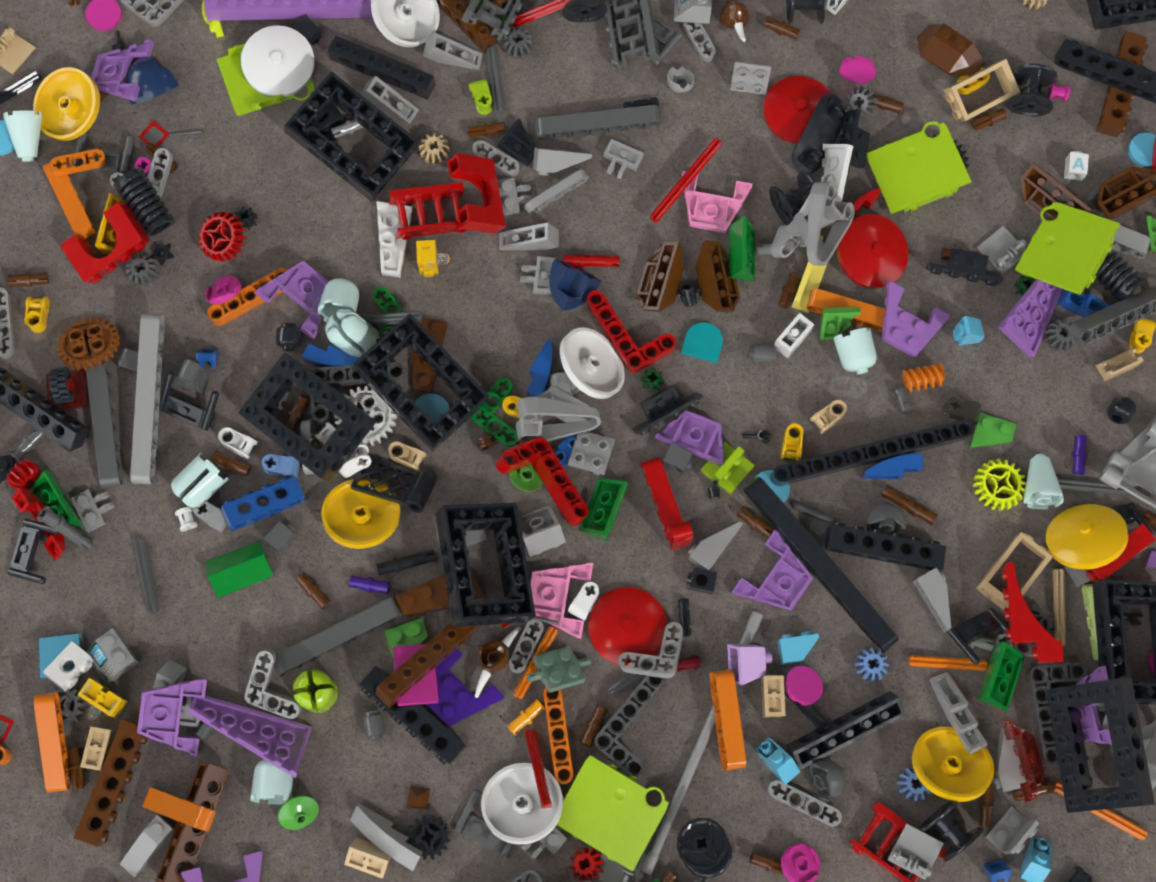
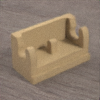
M1132 348L1096 364V367L1104 381H1107L1137 367L1144 361L1141 356L1136 358L1134 355L1136 349Z
M784 675L761 677L763 718L786 716Z
M90 726L80 767L101 771L116 731Z
M355 837L349 847L344 865L383 879L389 867L391 857L372 842Z

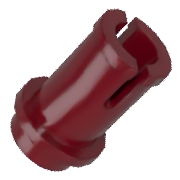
M693 654L692 657L679 659L677 672L689 669L697 670V668L701 667L699 657Z

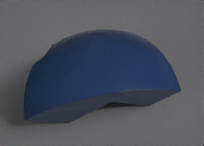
M150 57L137 59L132 64L127 76V84L137 83L140 87L137 100H130L131 105L146 101L179 86L173 74L166 67L161 68L156 64V60Z
M554 259L549 277L552 297L562 310H571L588 300L589 293L596 290L601 283V280L587 271H581L573 267L572 264Z

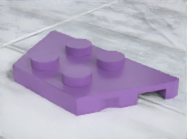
M686 410L679 415L677 420L669 423L668 427L661 433L658 432L655 435L656 440L670 446L675 444L693 453L692 455L720 466L724 464L722 426L720 423Z

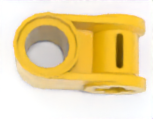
M28 296L26 298L24 321L34 333H41L46 329L50 300L47 296L43 298ZM39 320L37 324L33 325L34 321Z
M1144 318L1134 323L1129 341V348L1136 349L1134 353H1142L1145 348L1151 345L1156 321Z
M794 423L787 427L784 433L780 459L788 458L796 461L801 459L804 432L799 424ZM795 430L798 433V437H791L789 431Z

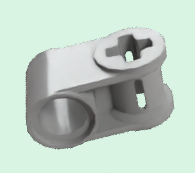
M204 501L200 504L201 507L199 508L193 507L194 514L200 520L220 533L228 525L222 514V509L213 506L209 502ZM206 507V509H207V512H206V513H204V512L201 513V512L199 511L200 508H203V509H204V508Z

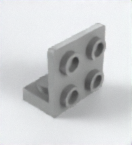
M1010 806L987 833L985 838L1003 854H1014L1015 852L1018 854L1025 847V840L1028 837L1032 838L1037 833L1039 822L1037 820H1026Z

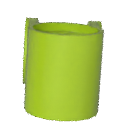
M486 78L468 83L469 91L472 93V99L478 113L481 115L490 114L493 109L492 97Z

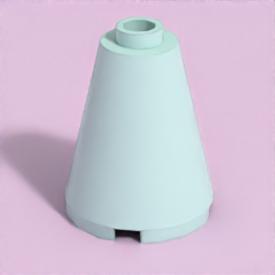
M12 111L13 115L9 116L8 112L3 113L17 157L22 158V162L34 161L33 158H36L38 154L42 112L39 111L36 115L35 111Z
M1037 454L1030 460L1023 503H1027V507L1031 509L1046 510L1049 509L1048 506L1050 505L1058 507L1063 503L1064 496L1051 460L1044 454Z

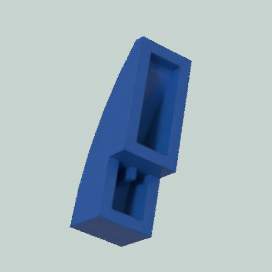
M1064 289L1057 302L1059 306L1082 317L1110 306L1092 293L1085 294L1082 292L1081 295Z
M550 339L546 341L530 368V375L534 378L527 388V395L531 397L544 393L550 380L552 369V341Z
M308 344L302 355L304 362L317 367L353 365L359 359L331 345L324 351Z
M923 453L901 455L884 460L866 470L862 475V479H901L904 476V472H920L923 469Z

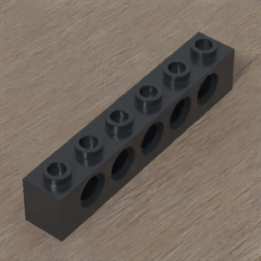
M335 36L328 49L330 60L368 76H377L385 83L426 100L429 99L435 87L433 75L341 37Z
M1065 39L1057 51L1055 65L1156 104L1155 71L1147 69L1143 65L1133 64L1126 59L1114 57L1110 53L1098 51L1094 47H1087L1075 40Z
M0 367V404L67 451L71 452L83 446L89 429L87 426L69 415L65 410L56 406L51 400L43 397L35 389L23 383L22 380L10 374L6 369Z
M834 522V524L827 527L824 547L826 551L926 570L937 568L938 571L944 569L946 546L940 545L938 541L924 542L918 537H910L908 539L903 538L901 534L897 533L887 535L883 534L881 530H872L871 532L864 530V527L861 526L850 528L845 527V524L840 522ZM844 535H848L851 538V543L845 542ZM863 538L869 540L870 547L863 544ZM882 542L888 544V551L883 549ZM901 545L907 548V554L901 551ZM920 549L925 550L926 558L921 556Z
M375 666L361 681L360 685L363 687L361 691L369 698L374 696L378 700L376 705L384 712L387 709L392 712L391 718L399 725L403 722L408 727L406 731L413 738L416 736L420 737L423 740L420 743L428 751L433 749L438 753L436 758L445 765L448 762L451 765L467 746L420 704L404 705L398 709H394L392 706L388 708L375 694L377 686L388 676ZM412 711L416 712L417 719L414 722H408L407 714ZM424 725H431V734L423 735L421 732ZM440 738L447 740V746L443 749H439L436 746L437 740Z
M889 691L785 746L789 755L801 770L907 714L900 698Z

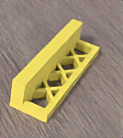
M808 261L792 308L806 313L810 312L807 309L810 292L812 289L819 288L827 264L817 266L810 264Z

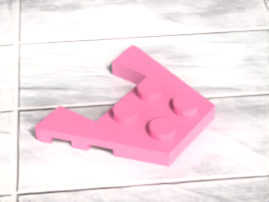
M697 175L684 190L689 227L726 234L751 191L753 184L736 181L734 196L730 198L695 191Z
M593 563L532 572L530 584L536 616L558 621V625H551L577 639H581L584 621L564 618L570 579L591 581Z

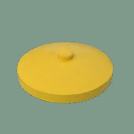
M65 67L50 73L38 87L33 103L35 114L37 115L39 111L42 112L41 131L61 141L80 137L90 129L96 120L100 107V94L92 77L79 69Z
M365 478L360 480L357 485L366 486L370 483ZM351 479L336 486L325 498L321 510L323 526L331 539L342 546L354 549L370 548L384 542L394 533L400 521V505L351 490L350 486L354 480ZM385 484L375 487L380 492L388 490Z
M1097 504L1078 505L1061 512L1051 521L1046 532V543L1050 554L1062 565L1074 569H1094L1111 563L1123 553L1128 543V529L1123 517L1109 507Z
M952 727L930 729L919 737L914 746L912 765L916 776L928 790L941 798L951 801L957 800V802L974 800L986 792L993 780L994 763L988 749L984 748L968 754Z

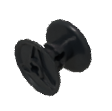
M573 0L566 4L562 13L564 18L571 22H593L602 18L606 14L607 8L599 0Z
M786 0L787 23L790 24L793 21L795 10H804V12L817 10L818 21L820 24H823L827 0Z
M1024 64L1014 68L1012 73L1016 83L1022 86L1020 89L1021 94L1014 95L1008 100V109L1015 114L1032 117L1050 113L1054 108L1053 102L1048 97L1042 95L1044 93L1043 87L1050 86L1056 81L1057 72L1053 68L1042 64Z
M800 171L797 175L799 188L790 189V192L786 195L776 186H772L769 189L772 206L785 225H789L794 220V211L802 208L815 183L813 178L805 171Z
M950 800L918 828V830L924 832L935 826L941 833L940 837L942 839L945 838L951 845L944 855L943 861H948L965 850L980 836L984 829L976 827L967 833L960 825L961 821H957L950 813L957 805V800Z
M696 818L681 828L677 837V851L680 858L684 861L685 867L693 875L700 878H713L721 875L728 868L732 859V847L725 830L718 822L709 818Z

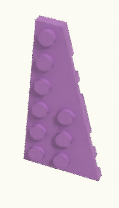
M1036 279L998 326L1027 356L1035 357L1063 289Z
M209 696L193 698L188 713L296 778L313 728L312 726Z

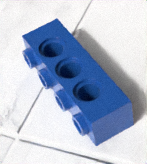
M295 476L292 478L285 477L279 483L274 485L267 484L257 492H247L242 498L237 500L234 498L227 500L222 505V514L232 532L304 502L305 496ZM283 492L286 496L278 498L275 494ZM264 499L268 503L266 505H259L257 501ZM247 507L249 511L242 513L239 511V508Z

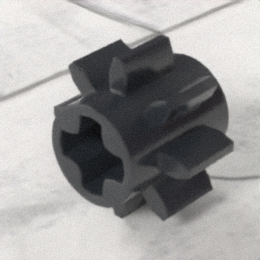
M242 207L241 210L235 211L239 221L243 223L242 228L245 227L250 231L252 225H257L254 219H257L258 216L256 213H253L251 207L249 209Z
M692 283L684 284L678 290V301L683 302L684 306H694L700 300V288H695Z

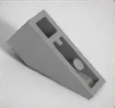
M434 33L426 40L423 57L437 63L479 70L483 55L437 33Z
M377 76L370 79L360 93L374 106L408 124L412 122L419 111L418 108Z
M535 147L533 170L538 171V175L548 176L549 172L555 173L592 158V154Z
M548 222L499 233V250H547L559 247V230Z
M738 522L702 540L698 545L694 544L688 552L690 554L688 560L702 570L709 571L743 524Z
M935 568L914 580L913 583L945 633L951 629L948 589L945 575Z
M1010 726L1000 730L992 783L999 793L1027 787Z
M157 815L142 831L120 862V865L135 878L172 836L175 826L163 815Z

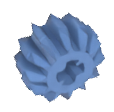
M873 647L869 648V653L865 649L862 650V655L856 656L857 660L861 662L854 664L856 667H861L857 674L864 672L862 679L866 680L869 676L870 682H874L875 677L881 680V674L886 675L888 673L884 668L888 667L889 663L883 662L887 656L880 657L881 650L879 649L875 653ZM873 660L875 662L874 665H876V667L871 669L869 667L870 664H868V662H871Z
M913 767L912 771L909 768L905 769L906 775L903 773L899 774V777L904 781H898L897 785L904 786L899 792H907L905 799H909L912 796L913 802H916L918 797L924 800L925 794H931V791L920 782ZM918 780L917 784H919V787L913 788L912 785L914 784H911V781Z

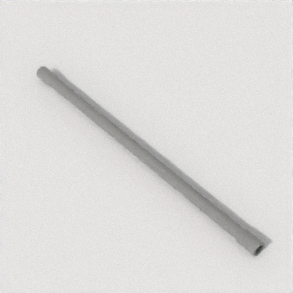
M752 611L740 644L751 643L763 618L762 614ZM713 706L652 846L640 868V871L649 875L654 870L659 853L716 724Z

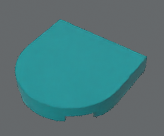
M705 322L693 325L686 334L681 354L717 364L723 344L720 330L713 324Z

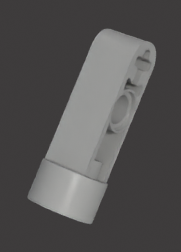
M1120 225L1114 235V246L1112 249L1142 259L1146 257L1151 239L1146 235Z

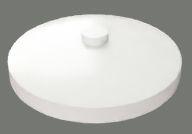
M371 0L372 16L377 28L388 40L396 45L403 47L420 46L437 31L440 14L436 0Z
M269 26L257 31L248 39L242 51L241 66L246 80L259 93L268 97L280 94L284 97H289L300 92L309 83L314 72L315 59L309 42L301 33L286 26Z
M584 327L572 330L563 338L560 345L561 362L567 376L577 388L585 394L598 399L609 398L622 388L625 379L624 366L615 347L607 338L593 329Z
M516 763L504 767L488 781L482 794L481 810L488 828L495 836L512 844H530L541 840L556 827L563 810V796L559 783L545 768L544 773L549 789L551 808H541L532 763Z

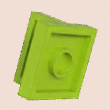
M724 442V464L720 466L708 461L700 471L712 481L717 480L718 486L731 495L755 465L743 456L745 451L738 446L735 450Z

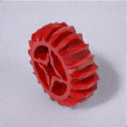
M219 211V213L213 212L212 216H207V221H202L203 227H199L201 234L197 236L201 240L197 243L202 245L200 250L205 252L204 255L211 260H218L219 262L231 261V258H237V253L242 252L240 247L246 246L242 243L243 240L247 239L243 235L246 230L242 228L243 223L239 221V218L233 216L232 213Z

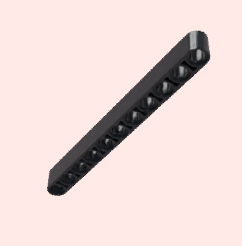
M961 420L779 465L771 473L770 479L774 485L783 486L884 461L896 456L912 454L963 441L973 433V425L967 420ZM959 427H962L966 434H962L959 431ZM941 432H945L948 439L943 438ZM923 436L928 437L930 443H926L923 440ZM905 440L912 444V448L905 445ZM886 445H891L894 452H889ZM868 449L875 451L876 457L870 456ZM850 454H855L858 461H853L850 458ZM831 459H837L840 465H834ZM813 463L820 464L821 470H816L813 467ZM795 468H801L803 475H798L795 472ZM776 472H782L785 479H779L776 476Z
M758 476L743 488L747 497L873 644L876 643L882 653H885L899 640L894 631L768 484Z

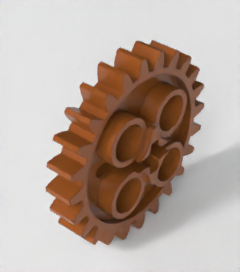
M91 316L88 321L82 318L81 323L76 320L74 326L69 324V330H62L64 335H59L60 341L56 342L58 345L56 350L65 365H69L71 369L76 367L77 371L83 367L87 371L88 367L91 366L94 370L95 365L98 364L102 367L103 361L109 362L108 357H115L113 352H118L117 346L120 345V336L112 322L108 323L107 319L101 321L100 317H97L94 321ZM85 332H87V336L89 338L88 341L86 339ZM89 346H90L91 352H92L91 355H90V352H89V350H88Z

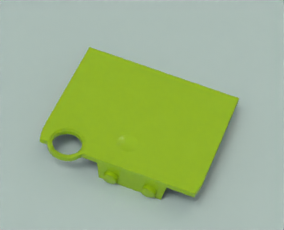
M245 44L233 46V48L228 49L227 56L216 59L237 116L261 110L262 108L279 104L292 98L302 101L307 99L311 92L315 91L312 78L306 85L308 94L304 98H297L295 95L284 97L282 94L268 97L256 91L246 80L241 66V55Z
M935 121L928 122L924 125L921 132L906 136L901 140L886 144L867 153L869 165L879 188L882 190V195L891 214L904 210V212L917 210L918 207L943 197H950L958 191L959 187L972 183L944 122L941 124ZM929 125L938 126L940 129L939 135L934 138L928 137L925 134L926 127Z
M1053 202L1052 205L1042 209L1040 214L1042 223L1032 236L1031 242L1026 251L1023 252L1015 270L1023 275L1081 295L1085 287L1089 288L1091 282H1094L1097 277L1095 275L1108 252H1111L1114 246V235L1120 223L1062 203ZM1048 209H1054L1058 212V217L1055 220L1048 221L1043 217L1044 212Z
M590 755L584 762L563 801V810L557 825L571 833L575 839L584 841L605 854L609 860L616 861L633 872L663 818L669 802L665 800V795L661 789L657 787L646 789L640 785V782L637 781L638 778L631 774L628 776L618 770V766L615 764L603 763ZM650 790H657L661 793L662 801L658 806H650L647 803L646 795Z

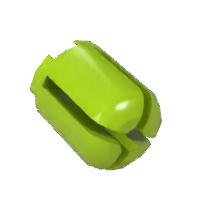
M313 669L312 673L308 670L302 672L293 684V691L298 693L293 695L295 701L301 707L313 713H322L329 710L338 698L336 682L319 669ZM318 687V689L320 690H317V692L314 695L313 692L316 690L315 688Z

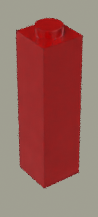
M1144 524L1136 527L1128 534L1127 546L1117 559L1099 568L1084 569L1086 576L1095 583L1105 580L1154 542L1156 538Z

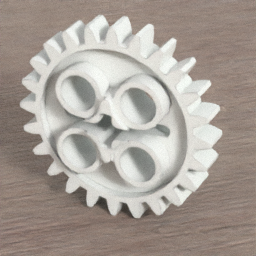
M365 386L364 391L357 387L356 393L351 389L350 396L344 394L347 399L356 406L357 403H360L364 411L373 419L379 416L383 417V421L375 423L373 426L375 428L374 431L370 430L362 440V443L367 445L370 442L372 447H374V441L377 440L381 444V437L388 439L386 433H393L390 426H396V423L392 420L397 419V415L392 414L394 411L372 389L369 391L367 386ZM367 401H374L372 407H365ZM334 414L335 419H338L335 425L339 426L343 420Z

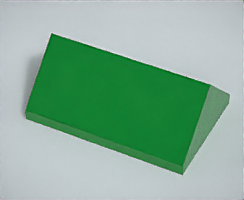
M745 216L729 226V278L755 281V229Z
M44 470L29 491L46 506L51 507L52 511L58 516L62 515L65 517V522L76 528L83 524L56 476L49 470Z
M598 479L588 505V516L582 521L579 529L580 532L604 541L608 540L626 493L628 482Z
M261 540L205 562L207 577L218 598L274 576Z
M1002 641L996 644L977 701L1007 712L1025 656L1006 642Z

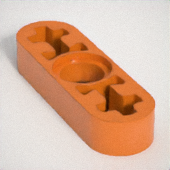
M93 149L54 157L50 161V167L55 175L63 176L101 168L105 165L106 158L103 151ZM95 156L99 157V161H95ZM76 159L83 160V164L80 166L73 165V162ZM57 164H61V169L57 168Z

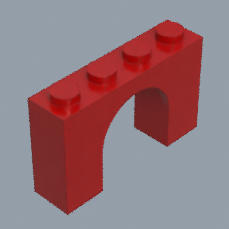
M461 153L454 155L447 161L450 178L471 182L479 189L483 197V206L466 204L457 211L459 229L492 234L499 232L506 227L494 160Z
M117 202L104 212L117 238L116 246L108 256L104 258L98 257L92 251L85 238L80 235H73L60 245L84 283L96 284L103 279L102 276L115 271L118 264L131 259L133 253L143 250L146 244L150 242L127 204Z

